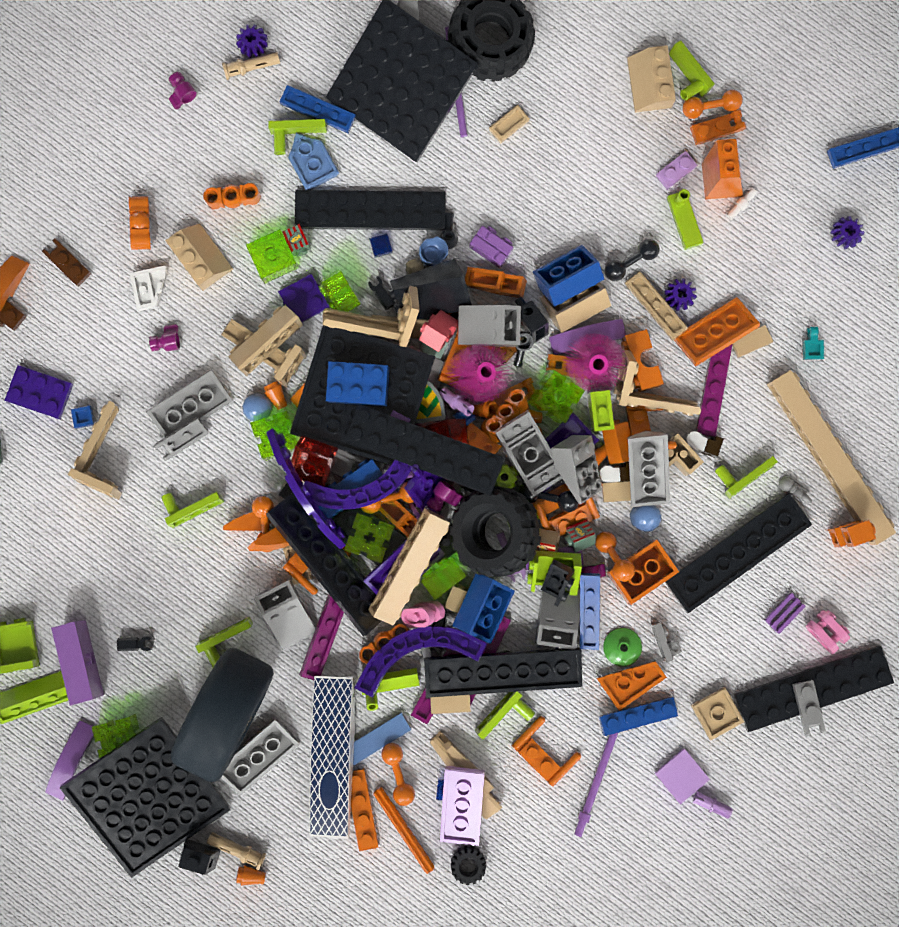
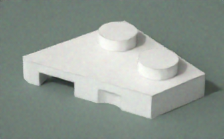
M164 265L129 273L137 310L142 311L158 307L167 274V267Z

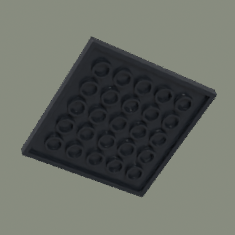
M382 0L326 98L338 107L355 114L356 120L410 159L418 162L479 63L391 0Z
M323 325L290 434L392 465L394 459L344 441L358 404L329 403L326 401L328 361L388 365L390 368L387 406H363L387 415H391L392 411H395L411 420L410 423L415 425L435 356L358 332H350L345 329L330 328Z
M162 717L60 786L64 795L131 878L229 812L231 808L212 782L206 781L176 766L172 762L171 751L177 736Z

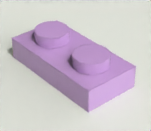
M685 151L659 171L656 177L668 190L698 165Z

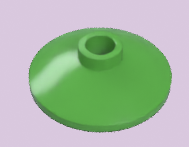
M617 628L606 636L603 650L606 658L612 664L625 667L632 665L639 659L642 652V643L634 631L628 628ZM622 644H626V651H621L620 646Z

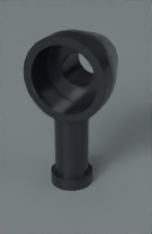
M445 213V231L440 235V238L446 241L448 249H453L458 243V236L453 231L454 213ZM451 235L452 239L447 240L445 237Z
M520 331V337L524 336L525 339L520 340V345L516 346L518 350L513 365L517 367L523 366L524 353L534 343L532 336L525 331Z

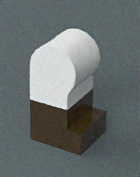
M694 431L687 434L684 440L694 451L716 458L719 455L724 438L716 436L711 440Z
M625 462L624 467L613 468L607 465L598 471L599 478L603 483L630 481L629 462Z

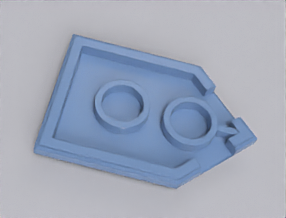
M296 133L288 158L305 190H311L336 177L339 172L323 142Z

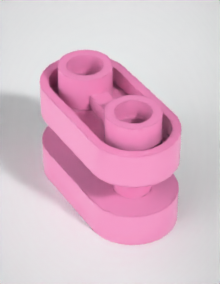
M438 601L419 602L413 607L404 609L401 618L404 625L409 628L427 627L433 622L443 619L445 609Z
M822 610L816 615L819 622L815 623L811 620L805 627L829 653L834 654L839 650L836 643L840 641L845 644L850 639L848 635L850 632L845 626L839 625L835 621L837 618L831 611ZM824 627H826L831 632V634L833 635L832 637H829L826 634V632L823 630Z

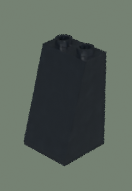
M455 258L391 280L392 288L388 289L391 299L396 300L397 304L394 305L396 314H398L399 308L402 309L403 307L402 299L404 293L408 292L409 286L417 287L420 309L417 319L431 317L432 314L436 315L440 310L447 314L459 312V306L472 305L464 275Z

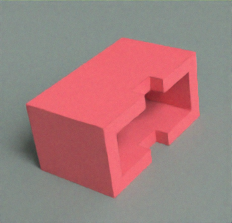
M442 310L436 315L432 314L428 322H425L421 327L420 332H422L419 340L439 352L445 346V342H448L453 337L458 327V320Z

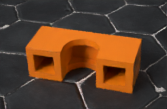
M647 329L625 335L621 342L622 350H630L639 364L638 373L633 378L634 388L638 389V392H643L662 386L664 382L659 366L646 367L640 359L641 353L652 348Z
M869 520L847 522L828 529L834 547L846 545L847 547H855L876 539V529Z

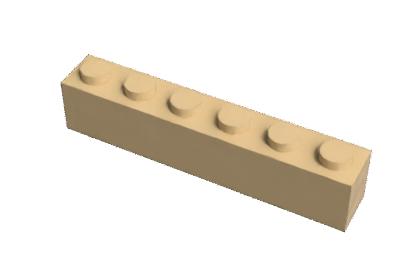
M424 508L368 609L373 617L391 625H394L395 621L400 618L405 603L409 602L414 587L420 582L421 574L429 566L431 556L438 550L441 538L448 532L450 523L443 516Z

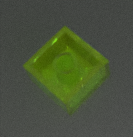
M281 229L246 244L264 284L299 269Z

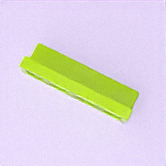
M62 671L1 692L0 724L68 701Z

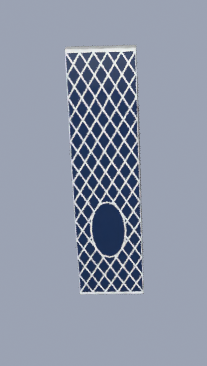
M314 676L310 767V836L349 838L356 718L354 717L355 697H353L354 677Z

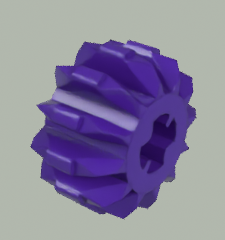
M247 24L246 30L240 28L241 34L236 36L238 40L236 45L240 48V52L243 55L247 53L249 58L252 54L258 57L259 52L264 54V48H268V43L266 42L268 37L267 34H264L263 28L258 29L255 24L252 28Z
M848 216L846 219L842 217L833 224L834 229L831 230L830 234L835 235L832 241H838L837 247L843 244L844 249L849 248V246L854 248L857 243L862 241L861 236L865 232L860 230L863 224L858 225V219L852 221L851 216Z
M682 278L680 282L678 279H675L673 284L669 283L667 285L668 289L664 291V294L668 295L665 301H671L669 305L671 308L676 305V311H679L681 307L683 310H687L688 306H692L694 304L693 300L697 298V295L693 294L696 288H690L692 285L691 281L685 284V278ZM680 291L683 293L681 298L678 297Z

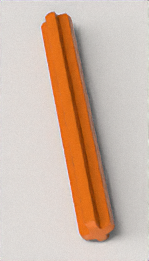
M382 787L376 789L373 795L426 874L432 872L435 869L433 863Z

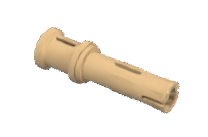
M275 52L244 61L239 58L236 62L228 64L223 62L222 66L226 79L229 80L233 76H245L246 72L280 64L278 53Z
M214 832L211 833L206 843L240 858L243 864L246 862L255 866L258 871L267 855L266 853L261 854L253 850L251 846H241Z

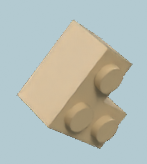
M678 433L668 440V442L675 441L677 443L675 449H668L669 467L674 464L684 476H688L704 463Z

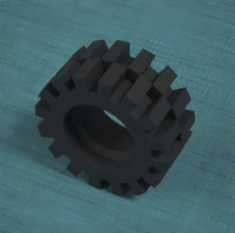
M466 845L462 849L461 847L458 848V851L454 852L451 858V872L456 881L459 880L461 884L466 883V885H470V883H473L474 885L476 881L479 880L480 882L486 869L483 853L471 845L470 847ZM465 858H471L476 862V868L472 872L462 870L461 862Z

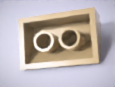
M668 45L649 47L628 57L627 63L635 113L672 108L676 98Z
M201 224L181 229L165 240L202 291L233 270Z
M600 282L555 307L545 295L540 298L552 322L561 333L611 306L606 288Z

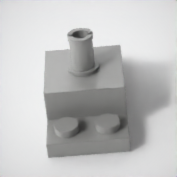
M528 410L494 431L501 442L500 445L533 497L562 479L554 466L552 451Z

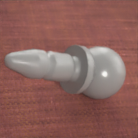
M784 477L780 480L779 488L783 492H789L791 495L794 493L802 501L812 503L811 498L806 493L797 489L799 485L795 484L791 478Z

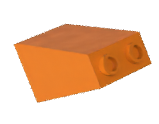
M737 139L717 140L703 160L702 173L705 200L743 196Z

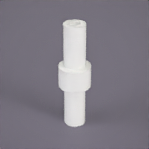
M751 188L743 198L740 197L732 210L726 215L727 218L732 220L740 211H743L749 205L748 202L757 194V191Z

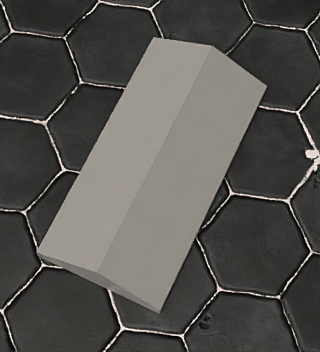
M209 370L147 410L146 413L163 436L166 437L196 417L203 421L233 400L214 372Z
M643 431L627 437L631 507L669 504L668 434Z
M274 718L237 750L221 779L241 796L300 744L287 727Z

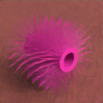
M590 333L589 338L585 342H582L584 340L577 339L581 342L576 343V345L571 343L576 348L569 347L579 353V356L582 358L567 357L574 360H565L569 363H564L568 364L565 368L569 366V374L573 375V373H576L578 377L584 374L589 379V381H586L584 377H581L582 382L579 379L576 381L583 389L586 387L587 391L588 388L592 391V384V389L595 392V387L598 391L601 385V390L605 385L612 386L608 384L611 381L619 383L613 379V377L618 378L613 374L617 373L608 368L623 369L617 366H626L620 364L625 362L621 361L624 357L619 360L620 352L612 346L614 343L608 337L605 338L604 335L601 338V334H599L600 337L596 334V341L593 333L592 340L588 342L591 338ZM594 360L597 361L595 366H593Z
M487 342L485 349L484 347L482 348V356L480 355L481 347L479 348L477 345L476 347L472 345L470 348L466 347L467 350L461 351L462 358L460 361L458 360L460 363L456 366L458 367L457 371L450 372L457 375L449 377L463 376L460 377L463 379L453 383L459 385L460 393L462 391H465L467 394L471 392L474 396V403L475 400L476 402L479 401L477 397L481 393V402L487 401L483 397L494 399L493 396L489 395H494L498 391L492 389H497L498 387L502 391L499 384L501 381L503 382L502 384L506 383V381L500 379L503 378V375H508L502 372L509 371H496L498 369L495 368L506 365L502 364L505 361L503 360L502 362L500 358L495 360L494 358H497L500 354L494 355V350L492 352V349L489 354Z

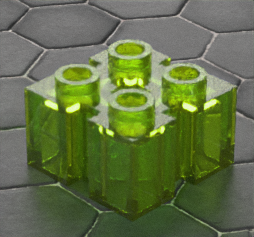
M336 270L319 280L320 286L318 288L323 297L328 296L331 302L328 305L331 309L349 312L361 305L341 270Z
M547 370L539 382L542 385L541 390L533 392L528 404L539 411H548L546 416L555 422L566 423L573 412V409L570 408L571 404H577L585 390L573 382L565 383L566 377L557 371Z
M287 410L272 415L273 420L271 421L262 418L250 422L254 437L261 439L262 443L257 444L264 461L275 458L266 433L272 428L277 433L283 434L287 441L285 446L290 453L301 449L298 437L290 434L293 422Z
M357 513L352 528L356 529L354 537L349 535L344 550L356 555H361L362 551L368 553L366 558L382 563L387 548L383 547L385 540H391L395 526L379 521L378 525L372 524L373 518ZM373 533L372 537H375L374 542L366 543L365 536Z
M445 557L437 563L439 567L436 570L429 569L422 575L424 579L421 582L434 600L466 577L453 558L448 559Z
M136 714L121 717L115 720V724L113 720L92 726L95 742L100 741L102 747L97 750L99 759L136 734L135 731L139 729ZM116 737L121 738V742L118 743Z

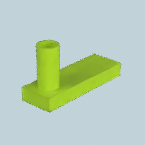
M680 40L675 43L669 52V56L691 83L680 91L681 98L686 101L697 93L701 97L705 96L715 85L683 42Z
M325 119L268 121L269 131L271 135H274V154L276 155L286 154L285 134L327 133Z
M686 189L667 196V201L684 250L700 246L704 243L689 202L690 193Z
M772 456L738 482L724 464L714 472L727 486L728 489L725 494L731 499L774 467L778 461Z
M215 492L179 510L172 493H167L161 497L169 514L164 519L171 528H175L224 503L222 496Z
M249 616L197 642L195 647L198 653L205 652L210 664L214 667L220 658L215 645L251 628L253 622Z
M417 668L386 673L373 698L362 692V696L365 695L367 710L374 711L378 709L377 693L420 686Z
M519 691L508 692L478 725L475 732L484 740L512 707L527 721L534 716L535 712L520 699L522 695Z

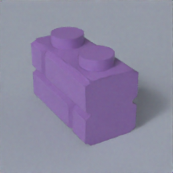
M482 226L470 242L469 248L498 268H501L513 251L512 242L506 237L500 238L497 236V232L492 227L488 226L486 228Z

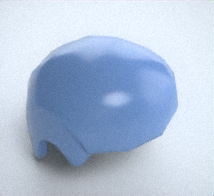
M438 236L427 238L419 247V257L423 263L428 266H434L445 261L448 256L449 247L446 241Z
M251 394L244 400L242 405L243 414L250 421H264L272 412V402L264 394Z
M654 505L633 507L630 512L631 524L640 531H653L661 522L660 511Z

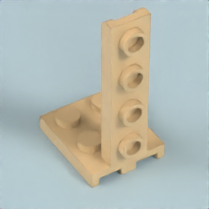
M409 286L408 292L404 293L402 299L403 307L402 309L399 308L397 314L398 322L325 308L323 310V325L330 328L345 329L350 332L355 331L367 335L381 336L386 339L399 340V346L407 347L420 310L417 287Z
M231 319L221 335L240 346L245 342V337L251 331ZM295 344L286 353L276 349L263 362L275 369L274 378L287 388L288 382L296 374L299 365L303 359H306L307 355L301 347Z
M623 350L622 357L624 358L621 361L625 362L620 364L626 366H619L623 369L618 370L619 375H617L618 378L616 380L619 383H615L617 386L614 387L613 391L616 394V400H619V405L631 407L641 405L650 410L660 408L669 413L679 411L688 416H693V414L700 415L701 409L696 401L633 391V377L638 373L639 364L630 350Z
M109 401L107 405L103 406L100 413L101 417L98 422L94 423L92 427L93 433L90 439L84 442V450L81 456L76 458L74 462L75 468L70 469L68 476H71V478L85 486L119 500L122 493L117 490L118 486L107 479L100 481L101 479L96 477L97 475L88 471L119 411L118 407Z

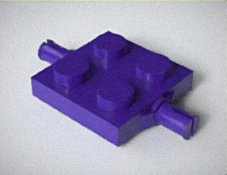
M312 274L283 288L278 293L283 300V306L286 305L303 323L322 313L325 308H330L325 300L324 293L334 289L331 281L320 287Z
M414 464L411 467L414 476L407 482L404 489L416 506L424 510L428 500L434 497L433 490L440 480L446 482V479L423 471L417 464Z

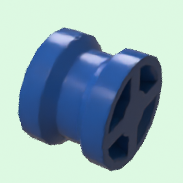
M467 410L471 414L470 416L457 411L453 414V417L458 419L460 422L459 426L463 428L476 420V415Z

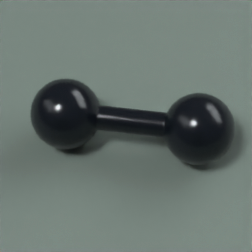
M653 239L643 240L636 254L623 262L619 260L608 262L605 266L606 277L611 281H619L625 276L626 268L642 258L644 260L655 259L660 251L659 244Z
M525 483L518 490V492L527 497L526 499L530 503H534L537 499L558 503L559 508L564 512H573L579 506L571 491H564L560 495L540 492L533 497Z

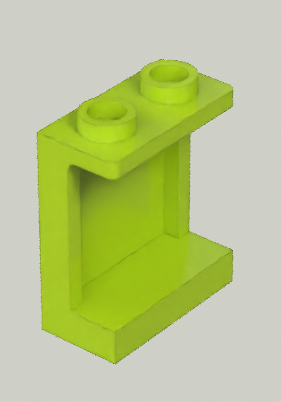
M610 390L588 393L591 432L615 429Z
M536 551L533 560L529 561V570L532 571L527 575V584L531 585V592H535L536 585H543L551 563L555 559L575 569L572 576L575 578L571 589H569V595L577 596L582 569L581 554Z
M26 618L13 620L14 624L7 625L6 621L0 622V674L40 666L33 620L26 621Z

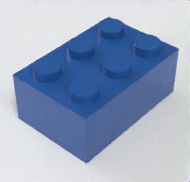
M583 245L533 271L539 290L554 307L604 280L599 261Z
M328 361L326 401L329 403L387 406L390 367L388 365Z
M475 574L452 627L491 644L515 590L494 579Z

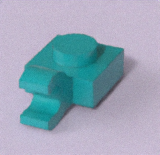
M818 327L807 328L808 340L803 341V360L824 359V340H818Z

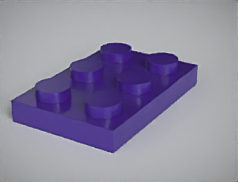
M17 365L4 401L61 420L74 384Z

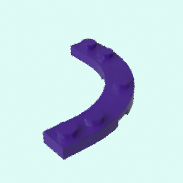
M273 428L266 433L276 461L287 474L285 479L308 515L312 514L317 522V527L339 549L347 546L344 540L346 535L343 529L337 527L331 518L326 517L310 496L311 491L306 484L303 485L291 462V453L285 446L287 441L283 434H278Z
M394 460L381 477L368 485L356 489H331L306 480L304 484L310 489V496L318 506L330 509H356L374 504L394 492L408 477L412 466Z
M428 626L406 631L389 640L386 645L373 655L354 688L373 698L390 667L400 658L415 650L427 647H443L460 652L479 662L487 643L465 632L448 627Z

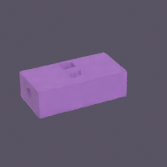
M86 620L51 628L69 705L103 696L104 692Z

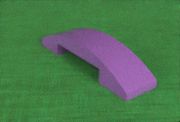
M623 320L606 321L551 336L549 340L553 355L571 352L573 349L569 346L576 348L571 343L576 345V343L581 342L577 339L586 337V334H588V339L590 333L591 338L588 342L592 340L593 333L595 341L596 334H598V337L601 334V338L604 335L605 338L608 337L615 341L620 340L626 335Z
M82 720L78 722L54 767L45 793L62 801L65 799L60 786L74 776L87 747L90 746L98 730L97 727Z

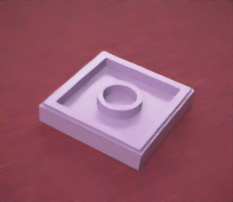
M684 748L654 772L680 805L710 780Z

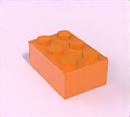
M652 540L625 559L629 560L635 568V574L631 580L626 582L617 580L613 575V568L606 572L629 605H632L679 573L658 540Z

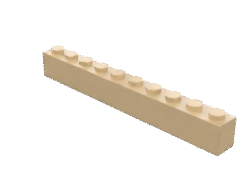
M791 370L768 383V388L854 521L869 520L874 525L876 539L869 541V544H880L896 533L893 522L883 513L884 508L872 496L873 491L863 482V476L852 465L851 457L844 453L840 440L833 436L829 423L820 416V409L813 405L809 399L810 394L800 385V379L797 374Z

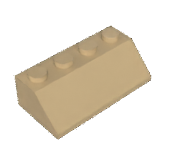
M286 305L280 306L273 312V316L269 320L266 319L260 323L259 329L255 333L251 332L245 337L243 344L235 346L230 351L228 357L245 376H248L300 329L303 324L299 317Z

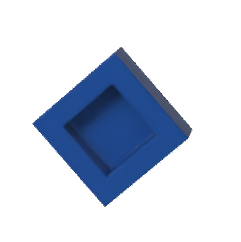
M92 406L71 409L75 429L94 425Z

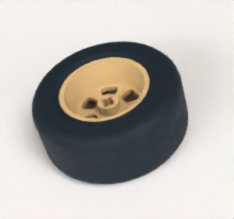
M237 648L226 650L213 667L185 718L171 751L172 762L176 766L206 781H218L236 754L266 695L274 675L273 668L269 664Z

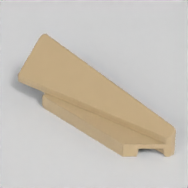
M441 731L431 739L430 744L446 766L478 769ZM485 775L481 815L484 819H488L500 811L502 805L490 793L494 786Z

